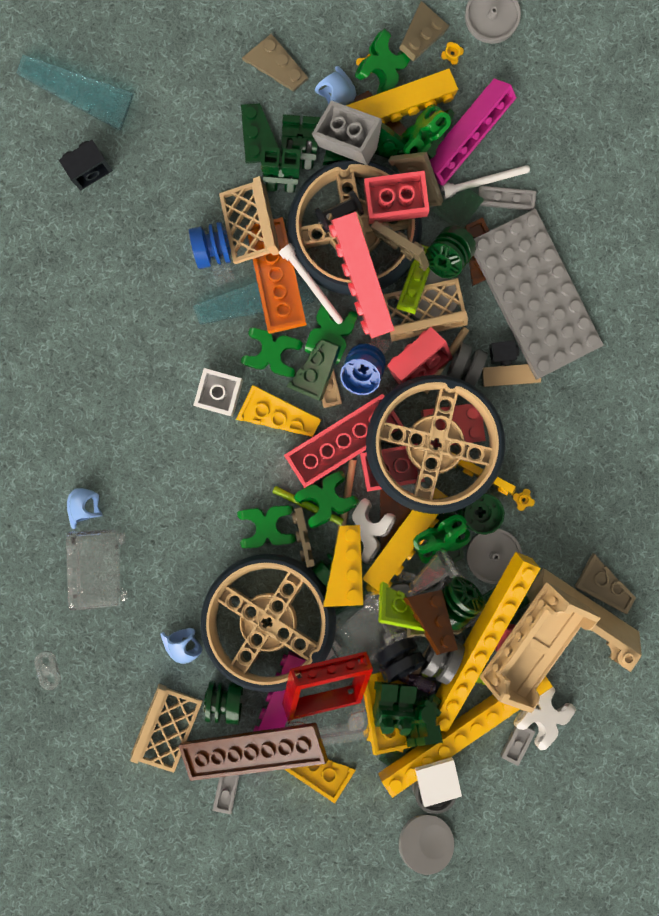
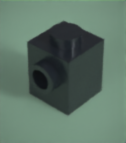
M515 340L495 342L489 345L491 364L500 363V366L512 365V361L517 360V356H519V347L515 345Z

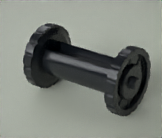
M353 190L349 192V199L324 212L319 208L315 209L318 223L326 234L330 232L328 226L331 225V221L326 218L327 214H332V220L356 212L359 216L364 215L361 202Z

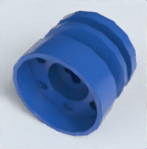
M222 222L216 223L218 232H215L213 225L209 224V234H205L202 226L189 229L191 246L198 269L211 267V257H215L218 265H221L220 255H224L226 263L231 262L228 234Z
M359 344L348 352L340 373L341 382L347 390L357 395H368L379 387L386 367V360L382 351L370 344Z

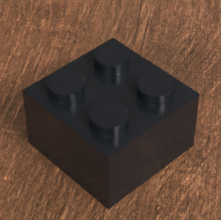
M93 140L82 142L79 148L66 152L59 159L67 175L80 191L113 171Z

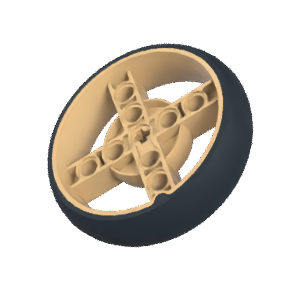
M352 159L334 162L312 174L295 195L288 215V240L295 248V256L313 280L323 288L335 293L351 295L348 283H351L350 279L334 276L322 269L311 258L306 249L331 244L335 248V245L338 244L336 237L333 238L330 232L326 234L320 224L302 227L303 216L308 203L321 188L333 181L337 183L340 203L349 199V194L344 193L342 190L344 187H350L358 197L355 177L371 178L396 174L389 168L371 161L368 165ZM359 199L364 215L359 216L357 214L370 254L378 246L381 239L374 235L372 228L368 224L366 201ZM329 214L328 220H332L333 216ZM421 218L399 220L396 224L385 222L392 228V231L407 229L408 240L412 243H421ZM316 230H320L318 232L322 234L320 239L312 237ZM401 253L390 268L377 275L381 290L396 282L409 269L414 258L410 261Z
M425 375L398 385L381 400L370 419L367 429L366 453L374 478L393 500L418 512L430 514L448 513L472 504L492 486L504 460L505 433L495 407L476 387L451 376ZM438 390L433 415L419 419L411 428L386 422L394 408L407 397L422 391ZM458 395L470 402L482 416L489 435V447L465 442L461 428L452 420ZM445 400L449 403L450 408L448 411L440 408L441 401ZM438 419L443 420L445 423L443 430H438L435 427V422ZM398 429L402 432L400 440L392 438L391 433L393 430ZM413 434H418L421 437L419 445H414L411 442ZM435 439L440 444V447H436V450L433 449V445H430V442ZM381 441L406 447L409 459L419 469L414 493H410L401 487L388 472L382 457ZM453 443L457 444L460 448L459 453L456 455L450 451V446ZM472 448L477 449L479 452V456L476 459H472L469 455ZM428 458H433L436 462L433 469L426 467V460ZM460 460L485 466L478 479L466 490L451 497L433 499L438 474L451 470ZM424 477H428L431 480L430 487L426 489L421 486V480Z
M254 555L231 565L212 584L204 600L201 612L202 640L212 663L226 678L246 689L260 692L285 690L289 673L265 677L249 673V670L261 651L273 652L285 646L306 659L301 666L326 660L331 651L336 632L335 607H323L327 587L312 569L307 568L305 564L283 555ZM278 569L288 572L275 594L263 593L250 599L231 586L238 578L255 570ZM304 583L312 591L320 609L321 632L318 643L296 629L297 616L291 603ZM287 584H291L294 588L291 595H288L284 590ZM234 596H238L240 599V604L237 607L232 604ZM277 600L283 603L281 611H277L274 607V603ZM220 603L240 616V630L245 642L233 661L224 651L218 636L217 613ZM250 606L256 609V615L254 617H251L248 614V608ZM271 618L273 625L266 627L264 620ZM282 628L288 629V638L281 637L280 630ZM255 634L261 635V644L254 642L253 637ZM297 639L305 641L306 646L304 649L297 647ZM244 651L251 653L252 658L250 661L244 659ZM300 673L295 674L297 678H301Z

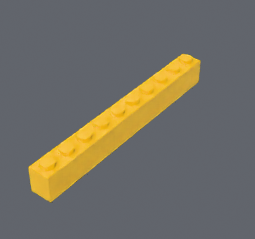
M515 551L463 644L465 652L457 673L449 684L445 685L442 683L435 694L441 699L438 707L441 714L435 720L436 726L440 725L441 731L447 733L541 569L532 558Z
M545 676L536 690L540 696L553 686ZM492 694L453 721L447 733L441 731L443 743L417 746L380 771L378 774L381 782L393 798L417 781L416 767L451 758L520 709L499 702Z

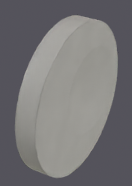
M469 0L465 10V22L470 33L476 39L490 44L500 43L511 37L516 31L521 17V10L517 0Z
M430 270L426 285L454 278H442ZM455 285L447 286L444 292L453 296L456 292ZM429 290L425 296L434 300L438 292ZM441 295L436 303L445 307L450 299ZM422 299L418 308L426 311L430 303ZM452 302L448 310L454 313L458 308V304ZM433 306L429 314L434 317L439 316L442 310ZM416 311L411 316L416 320H420L423 314Z
M497 529L494 533L487 535L476 534L467 548V564L474 576L481 581L489 584H498L515 551L522 554V550L517 539L507 531Z
M429 814L417 815L404 825L400 833V855L405 864L417 873L424 875L438 873L448 865L454 852L453 834L449 826L442 819Z

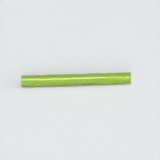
M277 486L273 489L272 493L315 514L319 510L318 506L308 501L302 504L297 503L294 499V494ZM332 513L330 521L341 526L344 519Z

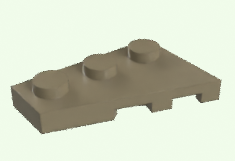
M427 152L390 157V164L397 167L400 171L399 174L425 171L429 207L442 205L443 198Z

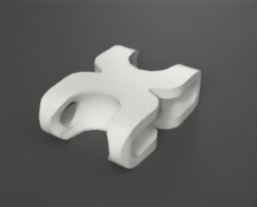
M366 498L359 502L352 514V519L356 525H360V536L364 545L361 560L365 564H369L380 550V542L377 537H385L389 534L396 521V516L392 513H387L378 523H372L369 519L372 504Z
M554 687L540 695L539 703L532 713L521 710L514 720V725L518 729L523 730L527 729L533 722L537 724L539 732L534 742L540 750L547 749L557 738L558 729L556 724H567L576 712L575 706L571 703H565L557 710L553 708L551 699L555 693Z

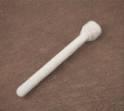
M525 165L455 185L448 182L444 186L441 185V191L445 192L443 198L449 199L459 191L528 173L530 167Z
M291 243L286 245L279 251L281 257L292 263L337 324H341L343 322L342 317L295 256L294 246Z

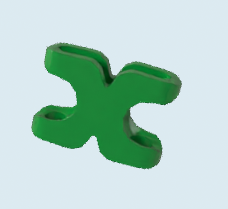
M385 28L378 32L369 47L371 56L362 60L355 72V77L360 81L367 78L371 72L376 74L380 82L377 94L395 88L399 81L397 72L406 68L410 61V58L402 51H399L397 55L391 53L388 46L391 33Z
M429 105L418 116L415 125L407 128L401 135L405 140H408L403 148L404 154H410V149L413 146L418 148L417 153L427 152L431 147V142L440 138L451 125L449 114L442 111L437 105ZM436 111L433 115L429 117L430 112ZM443 117H444V119H445L444 124L441 125V126H438L439 123L442 121V119H443Z
M321 304L316 317L317 324L321 328H315L310 332L305 352L311 354L321 339L341 346L335 363L338 365L346 349V341L342 336H348L352 333L358 313L350 311L346 319L341 324H337L331 320L328 311Z
M250 328L248 331L249 336L261 342L262 350L256 356H243L240 363L258 370H262L270 364L271 371L274 374L290 378L295 377V370L283 364L281 355L287 349L300 350L303 342L284 335L274 342L272 334H269L268 331Z
M338 471L325 477L322 489L317 485H309L295 494L294 499L297 503L302 504L303 502L313 501L319 507L318 512L310 517L308 521L310 528L314 529L329 522L332 510L337 514H344L359 504L360 501L356 496L341 498L335 493V488L345 480L346 475L343 471Z
M273 506L268 510L266 516L259 508L238 511L237 517L240 520H251L256 526L255 535L251 538L242 539L240 547H261L267 538L274 545L294 543L296 536L293 533L283 534L276 527V521L279 517L290 515L293 512V506Z
M456 514L443 520L438 525V528H429L418 534L414 538L413 544L418 551L420 560L424 564H432L443 558L447 551H456L467 545L471 540V535L467 529L466 519ZM455 522L462 523L461 526L452 527ZM462 534L466 535L464 539H457ZM422 540L428 541L423 546L419 545L420 541ZM433 552L432 556L424 557V554Z

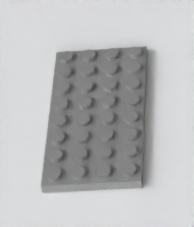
M536 209L474 238L476 242L474 257L536 380L604 346Z

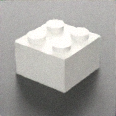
M204 368L193 406L233 417L243 379Z

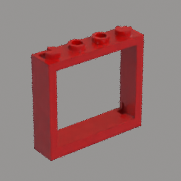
M367 652L291 668L282 702L287 720L290 721L361 703L373 671ZM300 673L301 678H297L295 674ZM354 677L350 686L299 698L301 689ZM353 689L354 692L352 694H349L348 690Z

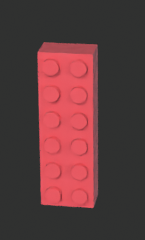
M356 212L330 220L332 225L328 227L331 236L337 239L338 244L335 245L338 257H343L344 264L341 266L344 275L350 278L351 283H348L351 295L356 296L357 302L354 305L359 316L362 315L363 321H360L365 335L369 334L371 338L394 331Z
M384 394L379 395L284 455L304 488L366 450V435L369 422L376 407L385 397ZM393 410L386 422L403 426Z

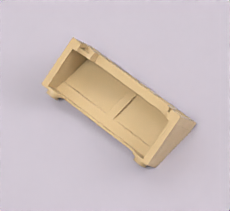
M543 568L523 600L531 605L545 583L548 582L582 602L600 617L598 623L591 630L608 641L606 644L611 650L609 658L631 672L642 656L639 631Z
M546 582L482 672L480 679L499 702L532 713L540 700L539 693L536 690L579 629H593L600 620V617L582 602Z

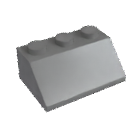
M330 101L312 135L319 147L368 165L377 150L382 120L376 116Z

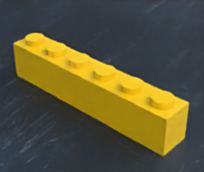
M446 69L346 106L381 118L384 124L389 121L397 122L403 116L416 115L420 110L427 108L429 105L451 102L458 91V87L450 69Z
M435 488L433 499L448 497ZM412 510L363 576L362 580L378 592H380V584L382 582L387 583L391 587L393 584L390 581L394 575L398 576L404 569L402 564L405 559L410 560L416 552L413 550L414 538L428 528H434L439 521L436 518L438 514Z

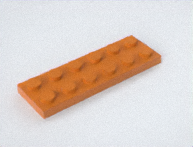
M283 217L273 219L280 250L289 244ZM255 223L250 232L257 235L261 228L260 225ZM248 234L250 245L255 237ZM258 240L253 249L257 251L264 249V242ZM270 253L254 258L253 264L268 333L271 334L306 326L295 269L292 263L283 259L280 254L273 256Z

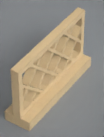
M261 177L253 178L252 183L219 193L233 263L238 264L270 253L273 256L279 254L280 248L268 193ZM253 189V195L250 200L243 197L246 191ZM230 196L236 197L232 206L226 204L225 198ZM240 200L247 203L242 212L236 209ZM251 205L257 208L253 217L246 214ZM233 211L240 214L235 223L229 219ZM244 217L251 220L246 229L239 226ZM254 223L259 224L261 227L257 235L250 232ZM237 228L243 231L239 240L233 238ZM248 234L255 237L250 246L243 243ZM258 240L264 242L265 248L257 251L253 248ZM240 246L247 249L244 255L237 257L236 252Z
M458 278L425 285L420 302L423 299L429 302L430 306L426 311L417 308V311L423 314L421 319L417 321L409 318L412 313L404 315L398 309L388 305L387 300L393 298L399 300L402 291L383 295L388 312L389 310L392 311L390 315L391 320L395 314L404 318L401 324L393 326L394 331L390 332L392 342L419 336L430 327L439 332L468 325L467 312L465 311ZM455 285L456 292L453 296L444 292L447 286ZM429 290L438 292L434 300L425 296ZM441 295L450 299L445 307L436 303ZM452 302L460 305L461 311L453 313L448 310V307ZM433 306L442 310L439 316L434 317L429 314Z
M159 684L132 750L130 761L137 764L139 761L174 773L181 757L179 746L172 748L169 740L179 736L181 743L187 741L202 700ZM168 694L177 697L179 703L168 707L166 702ZM193 702L197 705L195 710L186 713L183 704ZM181 706L184 715L174 719L170 710ZM168 712L171 721L162 725L159 717ZM186 718L189 724L188 727L179 731L176 722ZM174 724L177 732L167 737L163 728ZM161 730L164 739L154 742L152 734ZM167 742L170 750L160 754L156 746ZM154 748L157 754L156 757L152 759L144 757L147 750ZM172 753L174 758L173 765L164 764L162 758Z

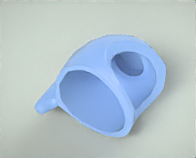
M336 66V72L321 80L316 86L315 92L325 97L328 105L330 101H334L346 106L354 101L356 90L351 79L339 66Z
M76 488L68 495L67 512L72 529L76 528L77 522L103 516L98 507L99 494L92 490ZM90 498L93 499L94 513L85 510V503Z
M193 628L182 629L169 636H166L164 632L160 633L167 653L177 663L186 664L192 662L202 653V647L194 637L195 630ZM192 640L195 647L187 651L186 644Z

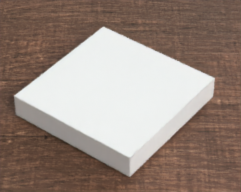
M452 757L415 768L424 807L462 796Z

